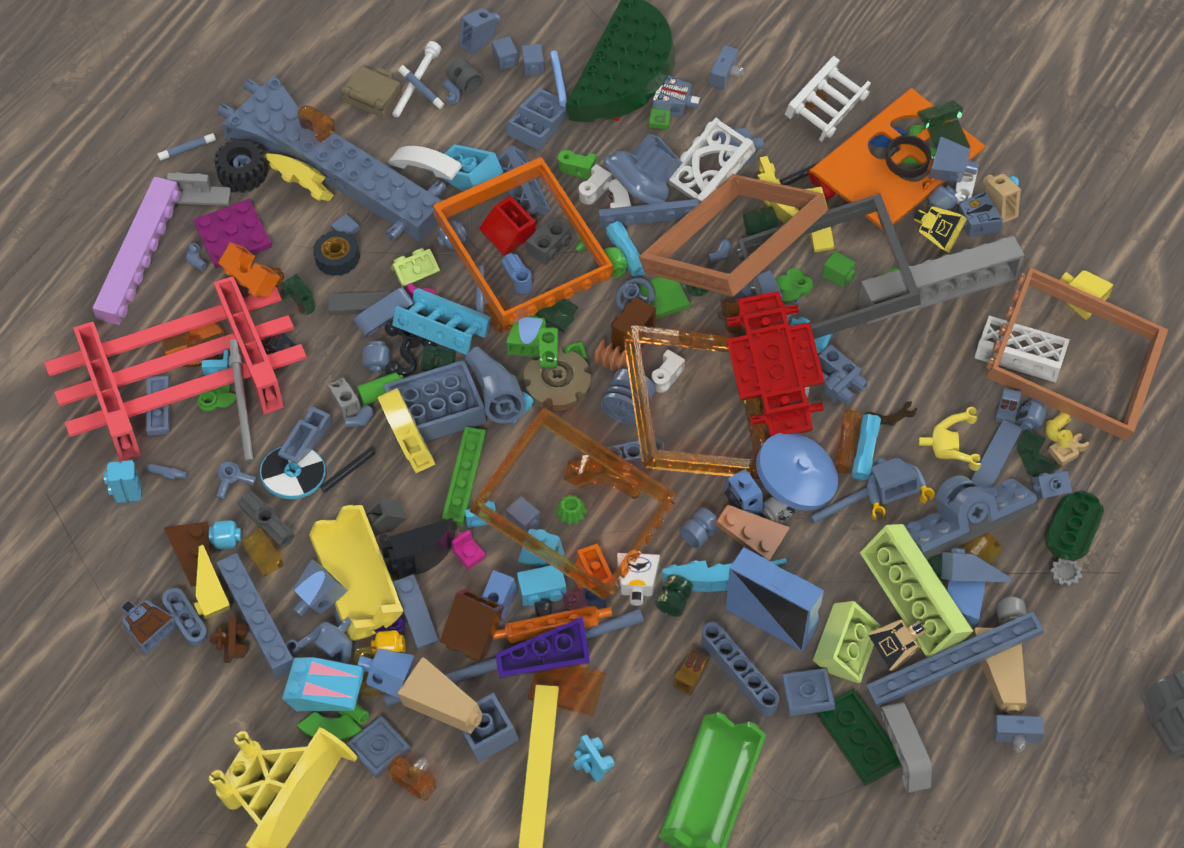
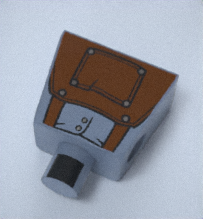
M147 600L138 606L128 601L121 609L126 615L122 620L125 630L144 655H147L177 628L172 615Z

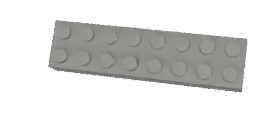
M1012 236L1001 238L989 244L984 243L972 249H964L952 255H944L932 261L927 260L922 264L909 266L920 294L921 305L866 323L877 322L1016 280L1019 277L1024 253L1015 237ZM899 270L887 272L875 278L870 277L862 281L858 300L859 309L908 294Z

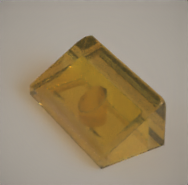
M261 527L256 529L242 543L264 577L283 567L281 557Z

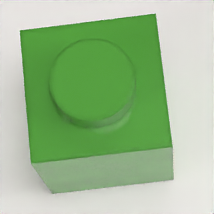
M834 251L824 264L822 276L844 288L847 282H852L856 275V262Z

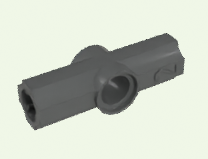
M247 492L241 496L238 506L257 524L258 529L262 533H266L280 548L288 546L295 535L275 515L273 508L266 506L253 492Z

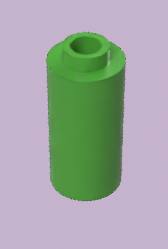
M397 372L356 386L362 405L379 401L378 397L386 394L384 384L404 379L403 376H398Z

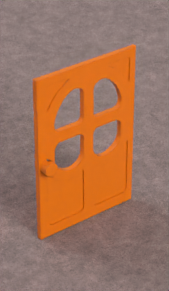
M910 88L811 168L810 172L848 203L880 193L891 222L895 225L924 199L928 198L938 185H942L946 181L935 180L934 177L929 179L933 159H930L927 169L929 174L922 180L912 182L902 179L888 168L885 159L876 158L870 153L868 148L870 140L877 135H884L892 141L902 135L891 127V123L904 118H919L924 120L928 127L916 137L927 142L937 134L942 135L948 140L969 148V161L985 149V145L913 90V88ZM910 144L898 145L900 150L891 156V159L897 165L909 157L915 159L922 166L927 162L924 152ZM876 212L864 215L883 230Z

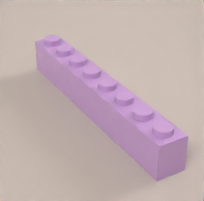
M158 177L153 178L92 308L97 320L120 325L122 318L126 317L128 305L135 298V290L143 280L145 268L149 267L153 251L157 250L158 240L165 233L166 223L173 215L174 205L180 200L181 192L177 182Z

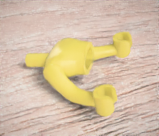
M969 407L964 413L947 417L934 427L932 437H919L918 445L932 446L935 457L965 461L969 463L968 466L971 470L978 471L981 463L976 462L980 461V455H967L959 452L958 432L947 430V428L959 421L965 420L967 423L974 424L977 421V416H973L977 412L976 408Z

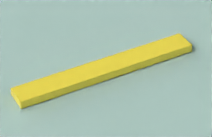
M536 685L519 848H543L559 686Z

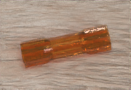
M844 411L839 449L835 462V468L838 473H852L857 436L862 414L858 411Z

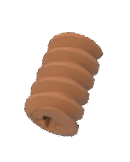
M602 339L593 357L597 365L602 364L605 369L610 367L612 372L620 369L637 371L641 359L635 360L636 353L633 352L630 356H627L628 349L620 353L621 346L618 345L613 350V342L605 346L606 339Z

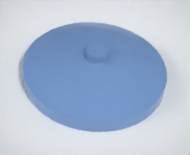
M778 433L767 439L759 449L756 458L759 478L767 491L781 503L797 510L811 511L825 506L835 495L838 487L836 467L827 452L813 440L800 434Z

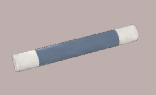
M404 65L399 68L398 71L437 108L441 110L445 106V103Z
M212 133L157 153L161 161L216 141Z

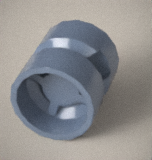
M701 507L692 516V519L687 520L679 528L680 535L690 546L699 549L708 540V537L713 536L720 529L714 524L717 517L710 510Z

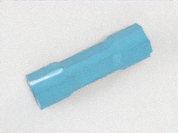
M620 221L610 223L606 227V234L616 248L622 250L628 263L627 268L632 276L638 278L645 275L646 273L639 259L640 254L630 240L623 224Z
M863 415L860 438L851 475L855 479L868 480L870 476L876 438L881 418L877 415Z

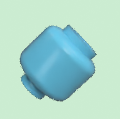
M215 521L213 526L209 527V543L213 544L216 549H234L237 546V542L242 540V530L237 528V524L234 521Z

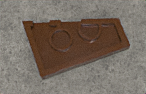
M208 522L164 527L165 533L170 540L190 586H196L199 546H204L211 561Z

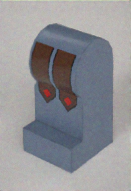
M1004 387L998 404L995 422L1002 423L1004 419L1013 424L1015 423L1021 391H1014Z

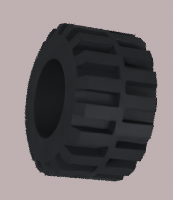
M234 139L233 142L228 141L215 154L214 163L218 180L222 186L230 187L232 192L240 191V193H245V190L250 192L254 187L258 188L260 183H263L265 177H267L264 152L262 148L260 149V145L254 144L252 140L246 141V139H241L237 141V139ZM239 155H246L251 159L250 163L246 166L234 167L233 165L234 159Z

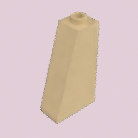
M975 628L972 638L994 628ZM1021 643L980 662L999 711L1007 712L1010 715L1023 713L1026 706Z
M423 657L397 693L404 706L469 734L480 724L483 716L478 704Z

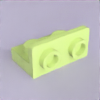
M421 248L414 251L411 257L405 258V256L394 260L391 270L395 271L402 287L440 271L430 248L425 251Z

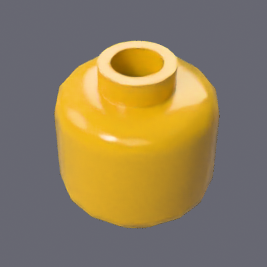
M397 630L378 632L375 640L371 641L372 653L376 654L378 649L405 653L404 636L400 635Z

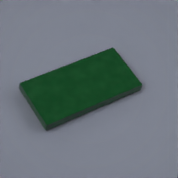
M854 688L834 699L835 710L815 713L864 786L902 766L891 741Z

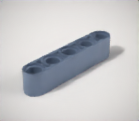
M706 623L702 629L701 643L762 716H773L778 709V693L718 623ZM714 634L717 637L709 638L707 635ZM726 650L729 651L730 654L725 655L722 654L721 651ZM736 667H742V668H744L745 670H744V671H737L735 668H736ZM749 684H757L759 687L752 688ZM769 700L773 702V704L766 705L763 703V701Z

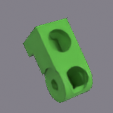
M564 150L558 154V166L562 173L586 180L591 177V169L597 164V154L589 153L586 157L574 154L570 150Z
M539 328L540 368H557L558 328Z

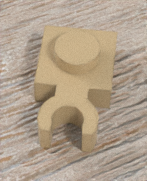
M1078 433L1073 438L1074 443L1068 441V448L1060 447L1057 442L1049 447L1048 452L1062 467L1078 458L1079 452L1085 451L1088 448L1089 442L1080 444L1078 441L1081 440L1082 434Z

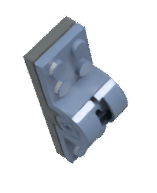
M954 476L946 480L938 490L935 497L938 512L911 522L905 528L926 560L942 554V552H946L951 548L962 545L1039 510L1036 494L1013 478L1007 479L992 488L984 489L975 481H971L965 476Z

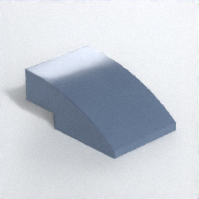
M539 88L519 106L518 113L508 121L506 135L540 150L550 140L568 115L566 106H560L559 97Z

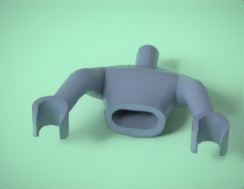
M346 617L338 627L324 622L298 642L289 640L285 645L288 650L292 646H296L292 654L298 655L301 652V648L314 642L321 651L331 658L342 651L340 663L349 664L352 641L345 632L350 627L352 620Z

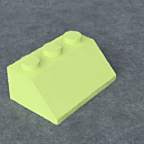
M854 601L834 603L813 661L821 668H827L829 674L855 683H861L874 647L868 633L879 629L881 625Z

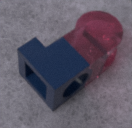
M601 583L576 589L564 594L562 597L565 611L594 605L597 609L607 608Z

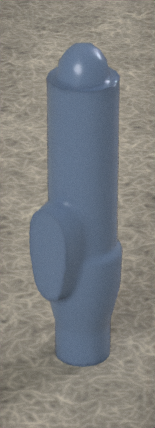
M154 464L146 466L149 472L161 474L167 479L187 478V472L176 468Z

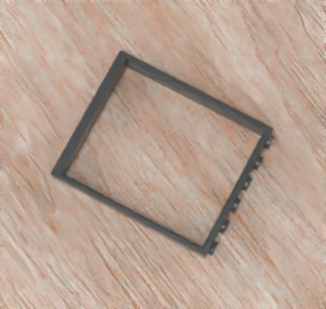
M880 193L828 210L801 236L876 212L908 294L811 325L814 339L921 305L918 288ZM782 226L738 240L740 248L737 249L740 261H745L750 256L749 253L755 252ZM756 276L748 284L752 294L761 295L763 292Z

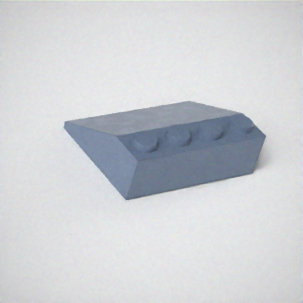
M464 360L384 384L386 393L398 388L424 442L462 431L465 427L471 428L486 423L484 405Z

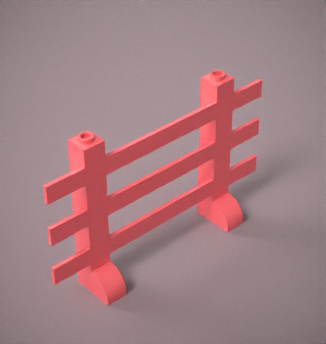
M234 276L214 282L221 305L102 344L94 321L74 327L73 329L81 350L44 362L50 377L86 365L91 380L56 391L55 395L59 407L97 395L102 410L65 422L69 436L73 437L108 425L120 463L141 456L129 421L130 417L234 383L233 369L230 367L125 403L122 402L118 387L224 353V350L230 351L229 340L232 339L237 340L238 348L245 362L241 365L242 379L251 377L263 414L284 408L278 381L273 370L307 359L302 345L299 344L266 355L261 340L266 339L268 336L293 330L294 326L289 315L254 326L249 311L282 301L277 287H274L268 298L263 296L257 298L253 295L242 298ZM227 319L232 334L112 373L107 360L108 357Z

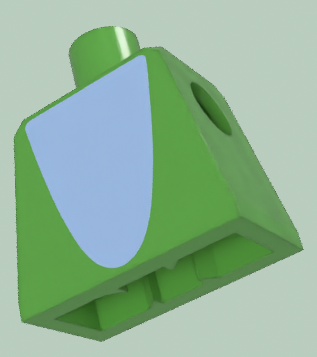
M539 312L532 316H526L513 324L507 339V354L538 357L539 328H546L545 319L538 318Z

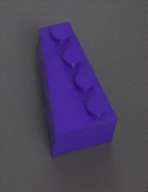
M583 616L497 653L495 657L499 679L589 664L590 657Z

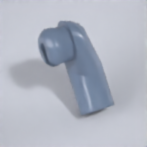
M450 79L446 80L443 84V87L449 91V95H446V100L450 104H456L460 100L461 90Z
M720 240L718 250L707 254L710 264L729 257L732 249L730 240Z
M196 243L189 244L186 250V261L198 270L204 271L207 263L199 258V245Z
M364 405L356 416L345 417L346 428L367 425L374 414L372 407Z

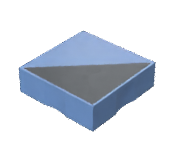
M743 547L729 570L725 610L804 652L817 631L818 610L822 604L824 590L797 575L781 569L769 560Z

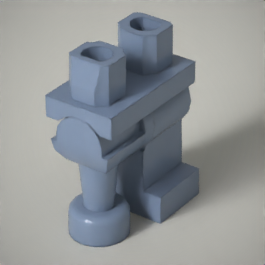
M833 345L828 346L819 355L822 371L826 370L830 374L828 376L823 372L825 380L823 384L824 394L831 397L830 400L834 403L840 400L842 403L849 405L855 398V394L850 389L853 387L858 392H862L867 387L868 381L861 375L862 369L859 366L856 367L851 360Z

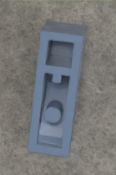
M951 548V552H942L941 579L952 581L1011 582V577L974 554L965 553V549Z
M414 575L392 582L403 608L402 614L417 649L419 650L438 643L436 631Z

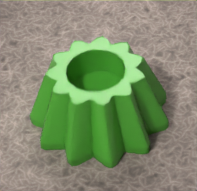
M569 495L564 497L556 506L558 510L556 516L561 517L560 522H567L568 525L572 523L578 524L579 520L585 519L584 514L587 513L584 507L585 503L578 499L577 496L572 497Z

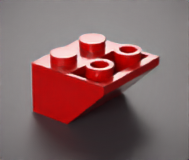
M509 196L493 207L479 227V230L505 256L524 244L536 232V222L512 196Z

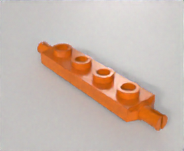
M594 605L506 623L505 629L496 630L493 640L507 638L510 643L524 642L582 616L584 628L589 629L593 626H598L599 618L613 616L611 607L597 609Z

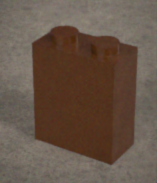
M466 589L456 593L440 643L445 644L449 650L465 653L469 659L481 660L488 655L504 606Z

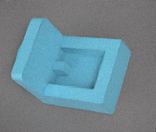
M224 350L223 360H202L204 376L232 367L229 362V350Z

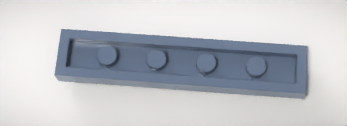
M699 199L600 209L599 228H606L610 223L620 221L623 226H631L634 224L679 220L699 204Z

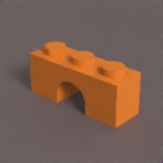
M230 242L218 264L224 268L223 271L226 274L234 276L239 285L247 287L251 295L257 298L259 296L268 298L279 281L280 276L269 267L254 263L251 268L255 256L243 246Z

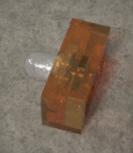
M397 754L386 768L389 779L424 802L428 800L437 788L435 778L426 773L430 765L426 757H420L412 764Z

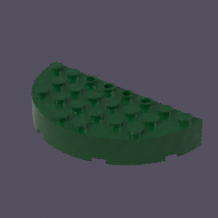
M644 0L620 1L565 104L569 120L594 122V119L605 118L610 120L629 114L647 104L648 99L656 94V91L664 84L668 76H671L675 64L672 34L666 18L656 7Z

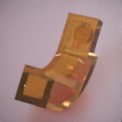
M583 455L568 460L563 478L579 489L590 484L609 485L633 499L640 497L644 478L632 472V465L619 459L602 455Z

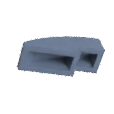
M311 407L303 421L299 419L278 452V456L298 464L317 445L332 424L330 414Z

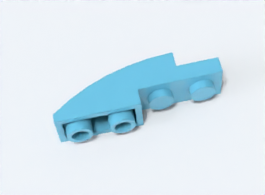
M706 560L700 562L691 561L680 566L671 565L662 569L663 584L689 591H725L728 589L729 570L733 563L725 565L716 564L710 568L707 567Z

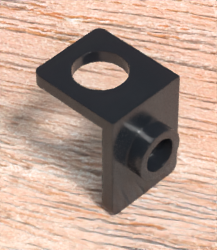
M284 333L268 336L262 343L266 354L283 350L285 344H288L290 347L296 346Z

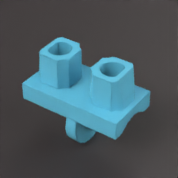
M585 735L580 738L581 742L575 748L576 752L574 755L577 760L573 763V766L576 770L584 769L586 773L590 772L595 782H599L607 772L612 770L615 762L609 755L600 756L599 753L603 749V744L599 737L589 739Z

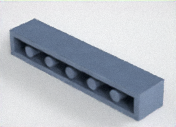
M235 553L216 562L220 576L243 620L247 624L274 679L278 680L290 674L293 658L238 554Z

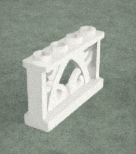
M715 118L706 125L705 131L701 136L694 139L690 149L681 155L680 160L683 163L671 176L668 183L690 199H699L700 203L732 174H737L756 151L754 143L728 127L718 118ZM721 132L726 135L724 144H721L720 136L717 141L712 140L717 133ZM731 138L738 142L740 146L729 145ZM719 153V163L722 168L719 171L709 170L700 174V157ZM725 153V157H730L727 162L723 161ZM685 172L689 173L688 176L684 177L686 180L695 178L690 183H682L679 180ZM712 175L713 179L709 182L707 176ZM697 184L701 193L697 194L690 188Z

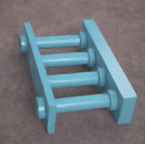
M419 288L413 293L412 301L414 305L409 310L399 306L395 307L393 326L465 355L469 353L474 334L485 338L489 332L490 316ZM418 312L423 313V314H425V315H428V317H424V316L419 315V314H417V313H418ZM436 320H441L443 322H446L447 324L444 325L442 323L437 322ZM455 327H458V328H461V329L466 330V331H465V332H462V331H459V330L454 329V328H455Z

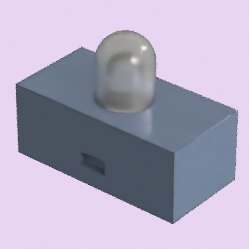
M724 45L710 73V86L724 90L731 76L741 78L744 75L743 67L737 65L739 49Z
M997 715L993 724L994 742H1012L1013 750L1016 753H1023L1027 748L1026 743H1041L1044 736L1043 717Z

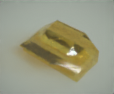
M986 533L968 541L962 549H965V553L974 554L992 565L1004 548L998 543V539Z

